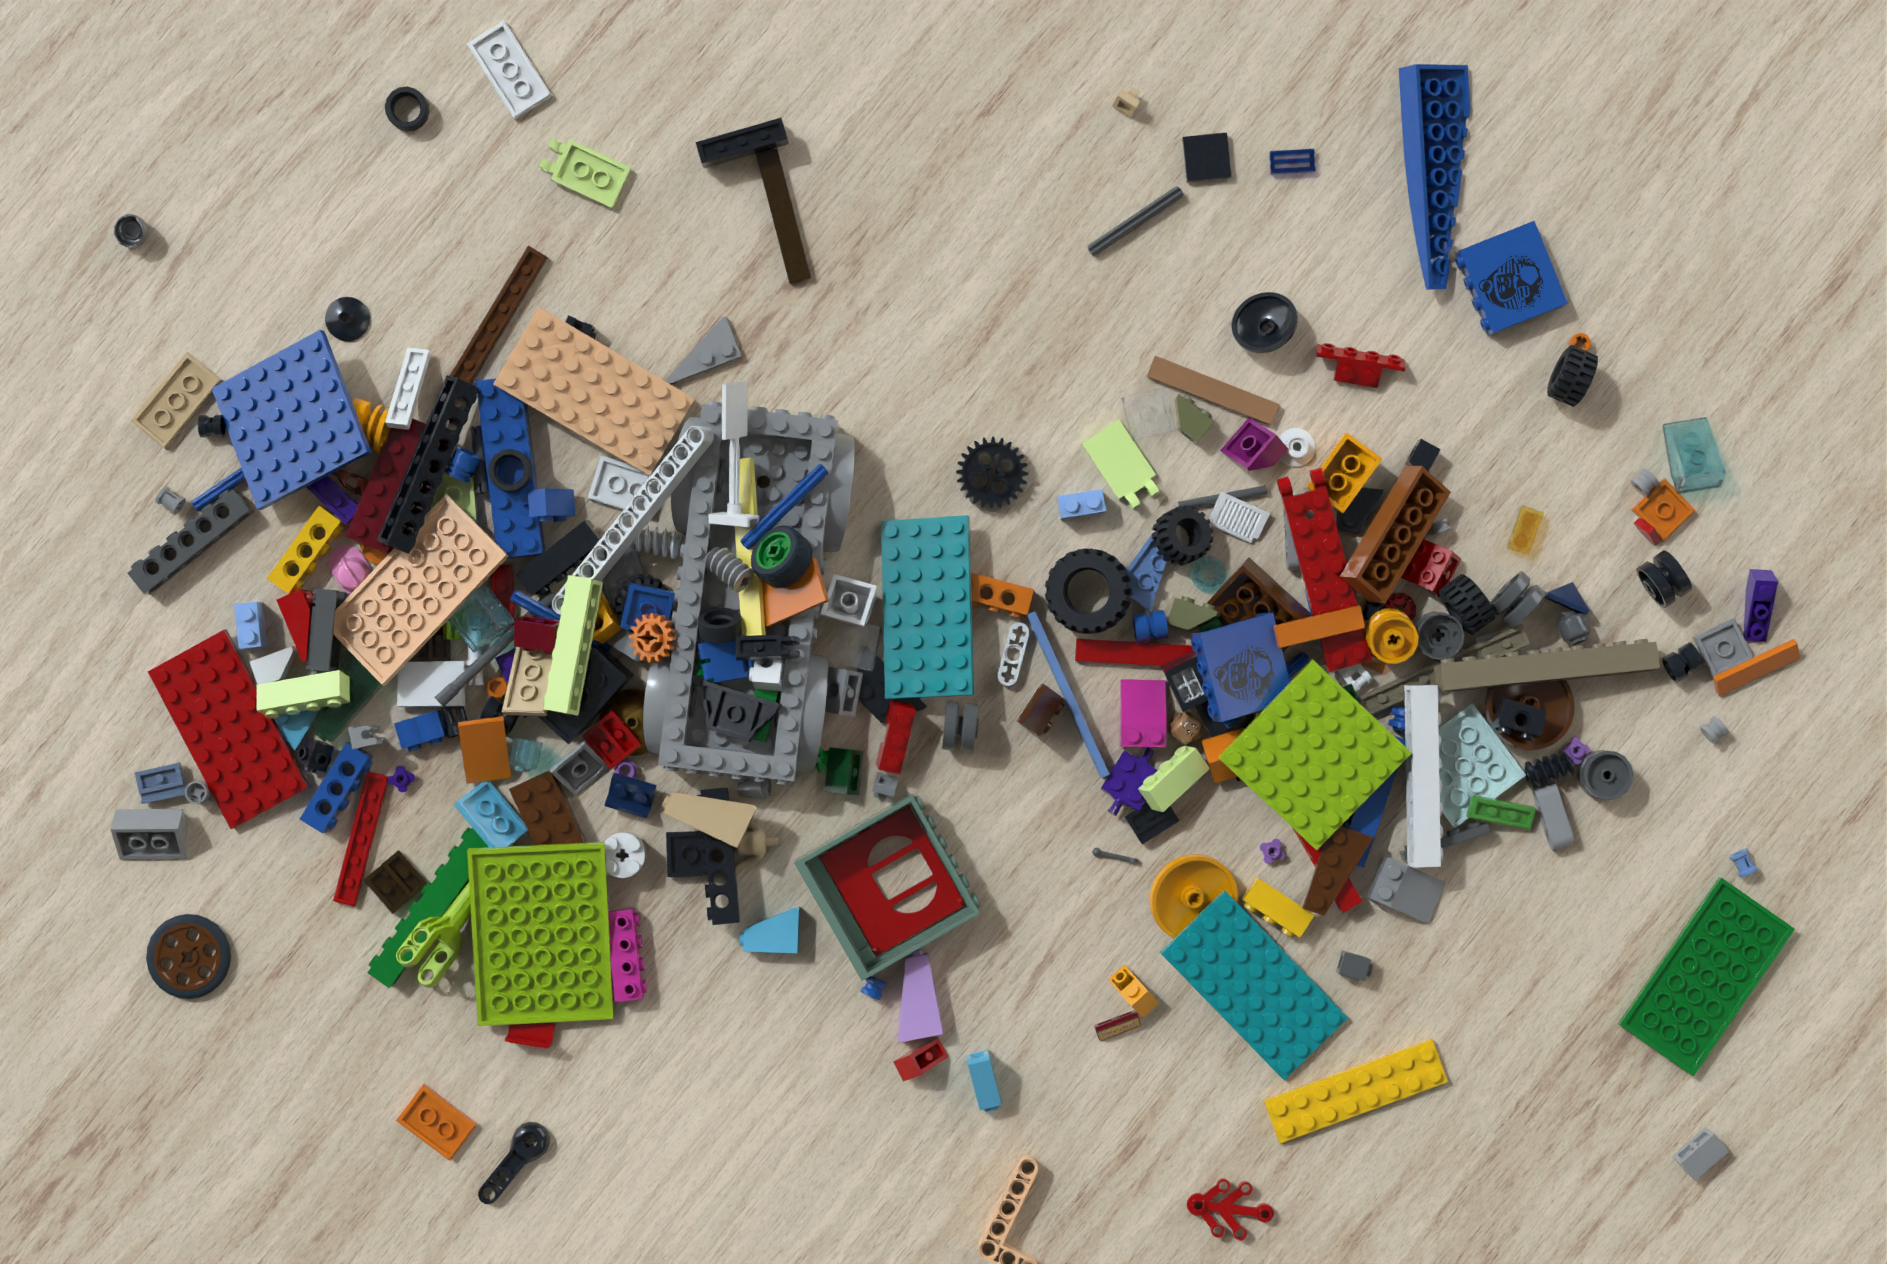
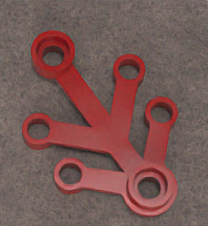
M1220 1178L1216 1185L1206 1193H1194L1188 1198V1211L1192 1215L1201 1216L1210 1227L1212 1235L1217 1238L1222 1237L1225 1230L1222 1224L1214 1220L1209 1211L1218 1212L1233 1231L1235 1239L1239 1241L1246 1238L1247 1231L1237 1223L1231 1214L1257 1217L1259 1221L1264 1223L1271 1221L1274 1216L1272 1207L1267 1203H1261L1257 1207L1233 1204L1243 1195L1248 1196L1252 1193L1253 1188L1248 1181H1242L1237 1189L1220 1202H1212L1211 1200L1220 1192L1226 1193L1229 1191L1230 1183L1225 1178ZM1221 1182L1227 1183V1187L1225 1189L1219 1188V1184ZM1243 1185H1249L1247 1192L1241 1190ZM1200 1201L1202 1202V1207L1197 1209L1194 1207V1203ZM1263 1210L1269 1211V1215L1267 1217L1261 1216V1212ZM1217 1226L1221 1227L1222 1229L1219 1234H1215L1213 1232L1214 1228ZM1239 1229L1244 1231L1241 1237L1236 1236V1231Z

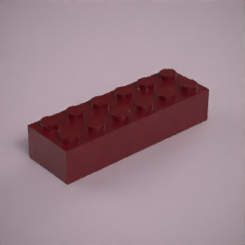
M412 418L409 430L391 428L345 535L346 537L386 554H389L394 549L378 542L377 538L426 425L425 423Z

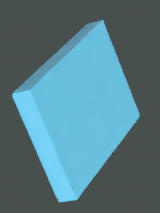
M490 781L482 782L454 804L455 808L489 848L510 847L528 833L524 821Z

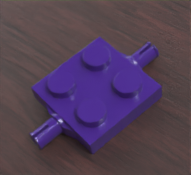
M1147 747L1141 758L1134 757L1126 751L1122 752L1110 775H1108L1101 787L1102 791L1111 795L1115 800L1108 810L1110 814L1113 812V815L1117 816L1122 805L1131 807L1138 812L1141 811L1146 800L1138 788L1143 785V781L1147 777L1158 771L1148 763L1155 753L1153 749L1150 751V748Z

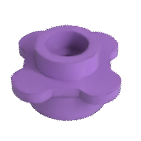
M1574 737L1570 740L1571 743L1563 748V751L1572 759L1574 764H1580L1583 756L1590 752V748L1587 745H1583L1579 738Z
M1273 839L1272 842L1260 845L1265 863L1271 864L1274 860L1284 859L1285 853L1281 850V841L1279 839Z

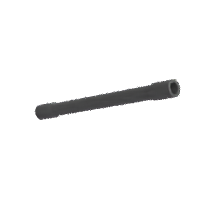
M549 590L537 602L550 608L556 595ZM529 611L525 614L529 616L538 617ZM514 625L452 683L448 684L434 697L443 707L514 640Z

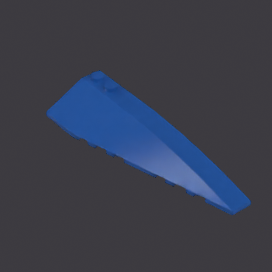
M1414 64L1399 68L1402 134L1409 203L1426 290L1447 289L1450 267L1448 253L1452 249L1453 240L1450 239L1452 227H1455L1456 218L1453 216L1454 208L1458 207L1462 177L1460 163L1465 155V150H1462L1464 138L1467 137L1468 128L1465 127L1466 118L1470 117L1468 65Z

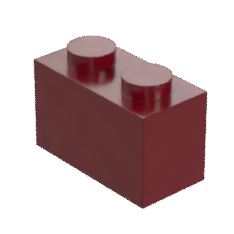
M524 615L514 620V646L522 647L524 651L541 650L544 654L551 655L555 649L556 631L560 620Z

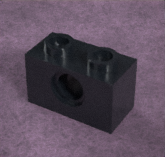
M1504 698L1497 701L1492 727L1497 728L1501 734L1511 735L1515 733L1520 735V739L1533 741V739L1542 736L1547 710ZM1516 715L1522 719L1521 726H1518L1515 722Z

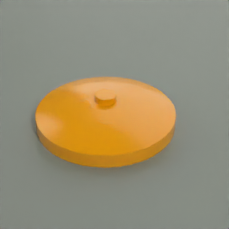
M1188 854L1178 857L1168 863L1158 873L1152 884L1149 897L1152 917L1160 929L1174 939L1223 890L1237 902L1238 891L1235 879L1227 867L1211 856Z

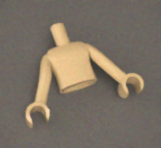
M749 823L747 829L751 831L745 832L738 846L739 856H754L745 859L735 866L736 876L742 869L761 860L766 853V847L779 846V837L766 838L761 827Z

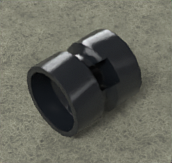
M1690 642L1678 648V653L1671 652L1661 659L1666 672L1676 683L1687 678L1688 672L1695 673L1705 667L1702 656Z
M491 696L481 713L480 719L503 716L505 734L509 735L519 715H504L502 713L504 701Z

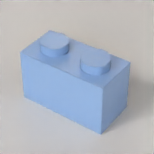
M1103 489L1057 497L1060 520L1106 512Z
M263 603L234 604L239 649L267 647Z

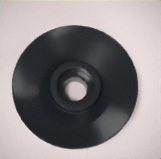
M342 297L332 302L325 314V324L330 334L342 341H354L363 336L370 324V315L367 307L360 300L353 297ZM344 314L349 315V320L347 322H343L342 320Z

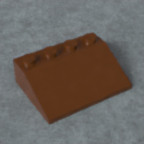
M1250 557L1242 563L1207 601V604L1215 606V611L1220 613L1218 618L1220 627L1247 620L1262 613H1273L1276 625L1313 616ZM1289 646L1282 647V652H1284Z

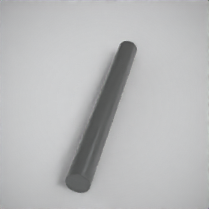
M1264 485L1226 493L1235 498L1243 499L1267 494V488ZM1220 494L1179 501L1178 506L1190 505V508L1215 504Z

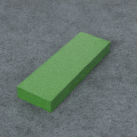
M1472 795L1466 816L1472 819L1531 830L1536 808L1534 806Z

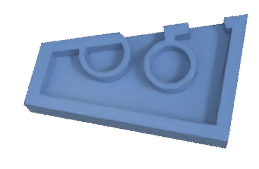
M1151 536L1126 570L1132 581L1131 589H1133V595H1131V599L1149 612L1152 610L1166 562L1163 560L1164 556H1159L1156 553L1159 550L1157 547H1153L1152 543L1155 542V539H1152Z

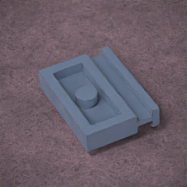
M181 762L135 772L142 804L185 795V779Z

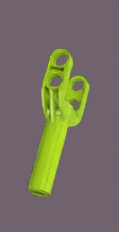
M469 882L442 917H429L420 921L396 953L397 961L402 966L411 967L420 961L436 939L440 942L419 969L418 980L424 987H434L459 955L461 946L460 929L471 916ZM421 933H427L426 940L422 943H417V937ZM408 951H412V959L407 962H404V954ZM442 953H446V961L443 963H437L438 956ZM432 971L434 973L433 978L430 981H424V975Z

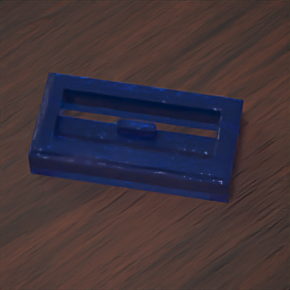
M1314 149L1270 151V175L1315 172ZM1309 155V158L1274 160V157ZM1310 163V167L1275 169V165Z

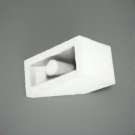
M291 646L250 661L257 684L285 680L298 653L296 647Z

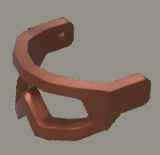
M341 469L332 473V475L339 478L340 483L355 495L359 494L361 497L363 496L369 481L368 479ZM349 477L356 479L354 482L357 485L356 488L346 483Z

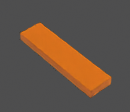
M1354 606L1273 625L1277 647L1282 648L1365 628L1361 606Z
M1792 639L1713 676L1715 692L1721 696L1800 659L1798 643Z

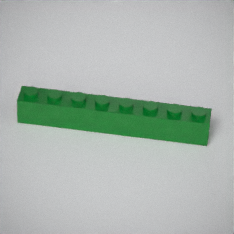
M468 827L461 836V839H463L458 847L455 845L447 855L450 858L445 865L442 863L434 873L437 876L435 880L425 885L421 891L424 894L419 902L415 900L408 909L410 914L406 920L402 918L395 927L397 932L393 938L389 936L381 946L384 950L380 956L376 954L368 964L371 968L367 973L387 988L393 987L407 968L397 961L396 953L417 924L429 917H442L469 882L467 850L469 848H489L473 828ZM421 933L417 937V943L424 942L427 938V933ZM406 952L403 956V961L411 960L413 952Z

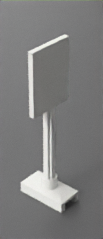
M748 381L722 384V440L730 439L729 503H727V512L709 514V523L750 527V524L757 525L759 523V515L741 513V503H739V438L747 436Z

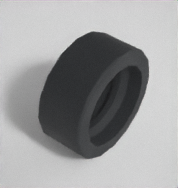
M408 86L399 87L389 94L385 103L386 116L400 130L407 132L415 131L421 128L428 120L430 113L429 104L423 94L415 88ZM405 96L414 97L420 104L418 117L410 122L399 120L394 112L395 103Z
M505 449L492 457L488 466V474L493 485L502 491L512 493L526 488L531 481L533 469L530 460L523 453L514 449ZM506 458H516L523 465V476L515 484L504 483L498 476V465Z
M721 607L706 610L698 617L699 636L710 643L734 641L736 636H740L742 633L741 615L736 610Z

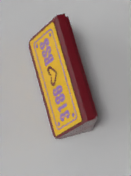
M1133 1010L1095 1024L1094 1028L1098 1039L1102 1041L1140 1027L1141 1023L1137 1012Z

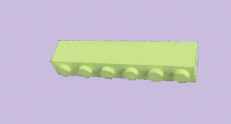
M568 575V580L565 584L564 601L560 610V623L556 631L555 649L552 652L551 671L548 674V687L544 696V710L577 716L579 714L603 585L601 581Z

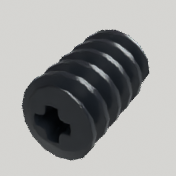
M1560 751L1559 756L1555 753L1551 754L1550 759L1547 756H1543L1542 761L1534 759L1533 765L1529 761L1525 762V778L1531 790H1533L1534 782L1539 788L1542 787L1541 780H1544L1549 785L1550 777L1559 782L1560 774L1564 779H1567V772H1570L1575 777L1574 766L1565 751Z

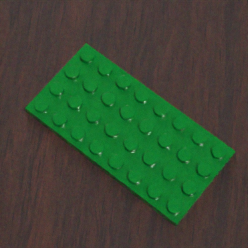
M1719 877L1622 1016L1618 1025L1694 1077L1795 928L1722 877Z

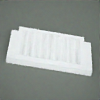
M1221 491L1209 518L1213 519L1210 526L1251 544L1253 538L1258 540L1270 513Z

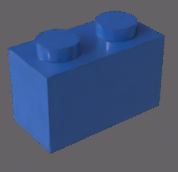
M544 488L527 491L529 518H539V522H565L567 517L576 516L574 489Z

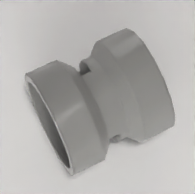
M205 781L191 782L185 789V797L190 803H205L212 797V793Z

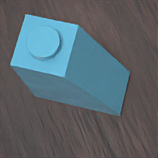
M793 907L746 927L744 933L740 932V946H744L743 952L798 953L800 907Z
M985 1050L966 1055L979 1110H985L986 1113L998 1110V1106L1002 1104L989 1051Z

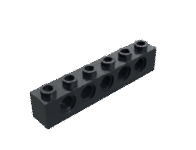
M728 787L700 790L701 795H697L729 801ZM704 833L705 839L701 840V851L706 853L707 862H703L704 876L708 875L709 884L705 885V896L710 898L711 907H707L708 921L712 920V925L740 923L734 846L721 840H713L709 834ZM715 850H721L724 853V860L720 863L712 859V853ZM722 872L726 875L724 885L715 883L714 876L716 873ZM719 895H725L728 898V905L724 908L716 904V898Z

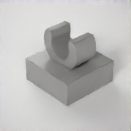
M877 772L872 789L874 797L877 798L879 793L887 795L886 801H889L891 796L894 797L899 778Z

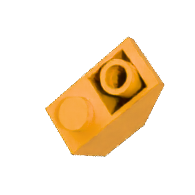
M1125 965L1108 979L1142 1018L1159 1004Z

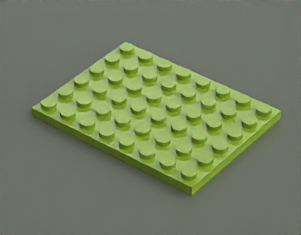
M605 842L469 848L467 854L478 1026L613 1019Z

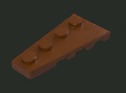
M1340 826L1322 845L1302 909L1325 916L1374 837Z

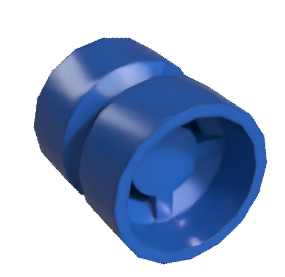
M1164 610L1153 611L1150 616L1146 613L1133 614V626L1137 643L1150 641L1151 637L1155 640L1168 638Z

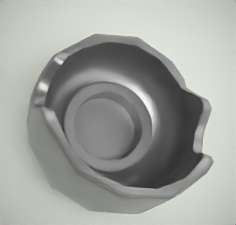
M125 214L118 218L114 225V235L120 245L129 249L142 245L148 237L149 229L147 223L137 215Z

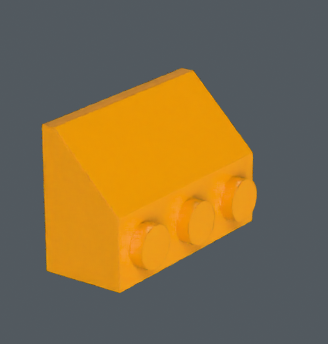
M1347 432L1342 434L1318 467L1322 468L1331 507L1341 513H1344L1382 461L1380 456ZM1311 478L1303 488L1307 492L1314 490Z

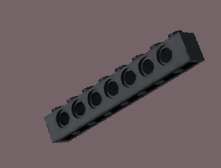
M446 375L377 538L378 542L407 554L415 546L418 532L424 525L426 513L433 503L437 487L442 482L445 468L451 461V454L459 442V435L468 420L470 409L477 399L479 388L459 378Z

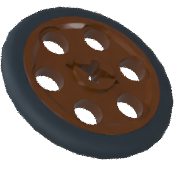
M184 914L166 920L155 930L147 946L146 961L148 971L160 989L177 998L194 999L203 997L220 986L230 967L231 951L224 932L217 924L200 915ZM191 928L197 929L199 932V938L196 941H192L188 937V932ZM170 935H174L178 939V944L174 948L169 947L166 942ZM210 943L215 946L216 952L213 956L205 954L204 948L206 944ZM194 951L191 956L193 961L189 960L184 962V959L186 958V955L184 953ZM164 957H169L173 961V966L169 970L162 967L161 962ZM203 965L208 966L211 970L208 978H203L199 973V969ZM181 972L189 975V982L186 985L180 984L178 981V975Z

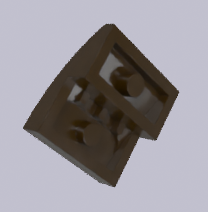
M443 626L408 662L451 661V640H443Z
M399 850L363 880L392 915L427 884Z

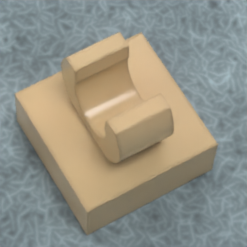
M1131 87L1128 93L1121 89L1112 106L1131 118L1140 103L1136 99L1139 91Z

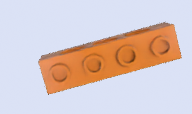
M971 573L973 607H978L979 604L988 606L987 610L992 612L1009 611V616L1022 619V615L1027 616L1034 589ZM988 587L993 591L991 599L985 600L980 596L982 588ZM1005 593H1011L1014 596L1015 601L1012 605H1005L1002 602V596Z

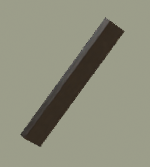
M778 149L758 153L756 157L789 283L792 284L811 279Z

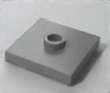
M1735 618L1692 637L1711 678L1753 658Z

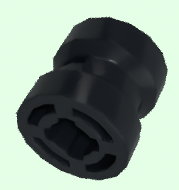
M200 415L198 417L199 436L201 438H206L210 435L224 437L226 426L222 415H215L213 418L207 415Z

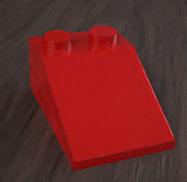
M304 589L297 590L276 599L301 661L307 662L312 607L316 606V603H313V600H316V594Z

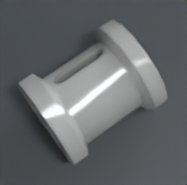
M165 486L157 495L155 502L164 505L171 510L173 515H176L183 508L186 499L178 497L170 491V488Z

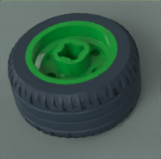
M778 526L770 529L759 538L752 551L751 566L754 573L769 586L775 588L788 587L796 583L806 573L812 559V548L809 541L796 529L789 526Z

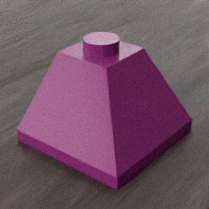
M1249 417L1220 451L1248 471L1274 466L1287 452L1288 448L1275 433Z

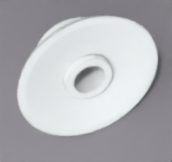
M1291 428L1279 436L1288 448L1287 452L1280 458L1282 463L1293 468L1303 467L1310 463L1316 452V444L1309 432L1301 428ZM1293 444H1299L1300 450L1295 451L1293 449Z

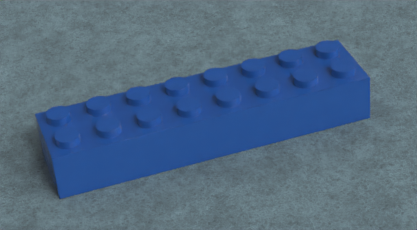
M496 378L476 381V387L479 388L477 395L495 542L509 555L507 559L541 555L545 552L542 522H539V518H529L527 491L536 490L538 487L528 405L493 385ZM514 449L520 451L528 457L532 464L533 475L531 481L526 488L519 492L509 493L502 491L493 485L489 478L488 466L490 460L501 450ZM511 457L500 462L497 473L500 480L504 483L515 484L522 478L524 469L518 459Z

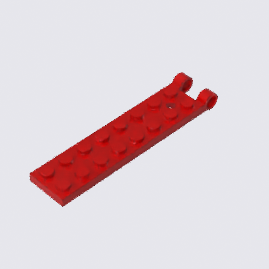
M1321 467L1309 471L1314 490L1293 495L1289 477L1277 479L1278 489L1313 616L1358 606L1353 587L1340 577L1347 563ZM1309 510L1314 512L1312 519L1306 517V512ZM1364 628L1319 639L1328 672L1372 660Z

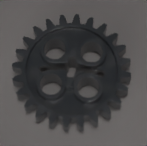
M992 436L991 443H988L984 437L983 444L980 445L977 441H974L975 448L967 446L969 454H961L965 461H958L957 463L963 467L961 470L956 471V474L962 475V478H959L957 483H964L960 491L967 490L968 493L965 498L968 499L973 496V504H976L979 500L981 501V508H983L986 503H989V507L992 510L994 503H997L1001 509L1003 501L1010 505V497L1015 500L1018 499L1015 494L1016 491L1023 493L1020 484L1027 485V481L1023 480L1022 477L1028 476L1029 473L1022 471V469L1027 467L1028 464L1020 462L1024 455H1016L1019 450L1018 447L1013 450L1010 449L1011 441L1005 446L1003 445V438L1000 439L999 443H996L994 436ZM986 453L991 457V462L988 465L980 464L978 457L981 454ZM999 454L995 470L999 475L993 477L990 490L986 492L985 488L989 478L986 470H991L995 455ZM1009 460L1013 465L1010 471H1003L1000 468V462ZM975 475L984 477L985 483L982 486L978 487L972 483V478ZM997 481L1004 482L1006 490L1002 493L996 492L993 488L994 483Z

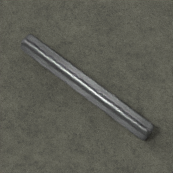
M1178 186L1174 187L1089 244L1087 248L1090 254L1096 256L1182 198L1184 195L1182 190Z

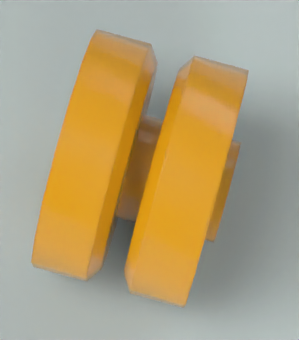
M1386 608L1377 611L1369 618L1365 626L1366 640L1371 652L1377 659L1385 663L1397 664L1406 661L1414 654L1418 646L1419 636L1416 627L1410 618L1398 609Z

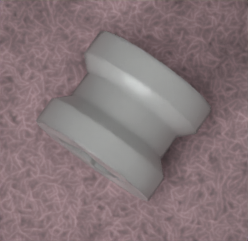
M1643 469L1638 478L1631 480L1632 486L1645 497L1650 494L1652 488H1656L1660 484L1657 478L1647 469Z
M1716 716L1710 719L1709 724L1700 727L1704 736L1714 745L1719 742L1721 736L1729 734L1727 727Z

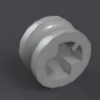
M1447 518L1431 525L1430 528L1433 530L1432 536L1451 528L1446 524Z

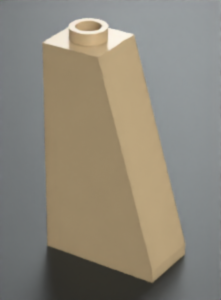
M675 792L671 796L667 794L662 804V807L665 808L664 814L738 848L757 809V806L752 804Z

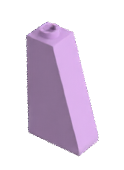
M916 950L910 953V956H906L898 1033L899 1043L943 1034L928 952L923 953V950Z

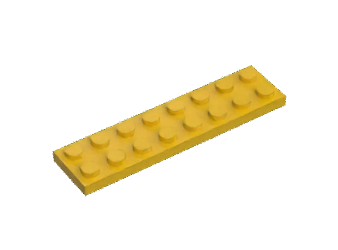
M1432 1039L1263 1101L1278 1142L1283 1143L1447 1083L1448 1080Z

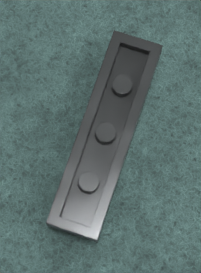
M1478 820L1467 824L1468 828L1461 831L1459 827L1446 831L1447 835L1440 838L1442 849L1491 832L1488 823H1481ZM1405 845V850L1399 852L1402 860L1407 861V845Z

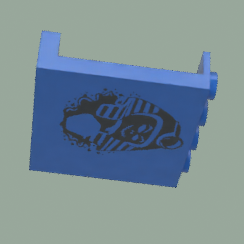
M1535 221L1461 249L1456 253V265L1464 273V285L1468 291L1471 290L1473 307L1475 311H1479L1482 318L1480 320L1481 327L1489 336L1568 304Z
M1273 613L1258 614L1256 617L1202 633L1191 634L1193 639L1191 641L1192 649L1198 659L1197 669L1203 679V693L1209 703L1208 713L1213 721L1224 722L1263 710L1290 683L1282 648L1277 647L1273 625H1276Z

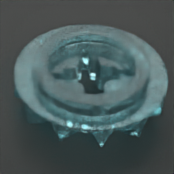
M1203 556L1192 565L1190 571L1191 580L1202 591H1214L1221 587L1225 581V566L1216 557ZM1215 566L1212 574L1216 580L1209 577L1202 581L1205 573L1201 567L1208 570Z

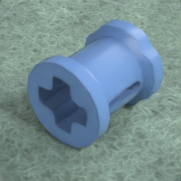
M1748 848L1737 851L1729 857L1731 861H1734L1739 871V877L1747 876L1758 869L1757 865H1753L1748 855Z

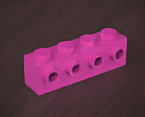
M635 908L608 911L610 960L615 1002L643 999L644 993H647V982L642 980L645 962L644 957H640L639 949L643 948L642 936L637 934V926H640L639 913H635Z

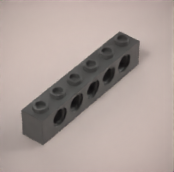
M234 489L224 491L218 497L220 500L215 504L210 503L201 510L202 514L186 521L181 531L171 533L166 538V543L161 547L160 545L155 546L148 552L149 556L146 559H140L131 566L132 570L127 574L143 594L151 595L255 512L239 491ZM228 507L229 515L223 519L220 512L222 508ZM206 521H210L212 528L206 533L203 530V525ZM188 535H192L194 543L188 547L186 545V538ZM174 548L177 555L174 560H170L168 553ZM156 562L159 565V571L156 574H152L151 566Z

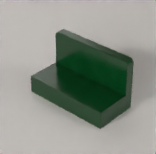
M829 748L825 792L859 795L863 751Z

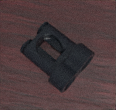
M464 706L441 707L447 727L445 729L447 738L459 736L458 722L468 721ZM453 709H455L459 720L455 723L451 713Z

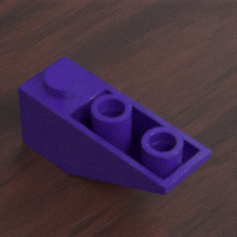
M1749 570L1745 594L1743 633L1745 641H1767L1778 586V580L1772 570Z

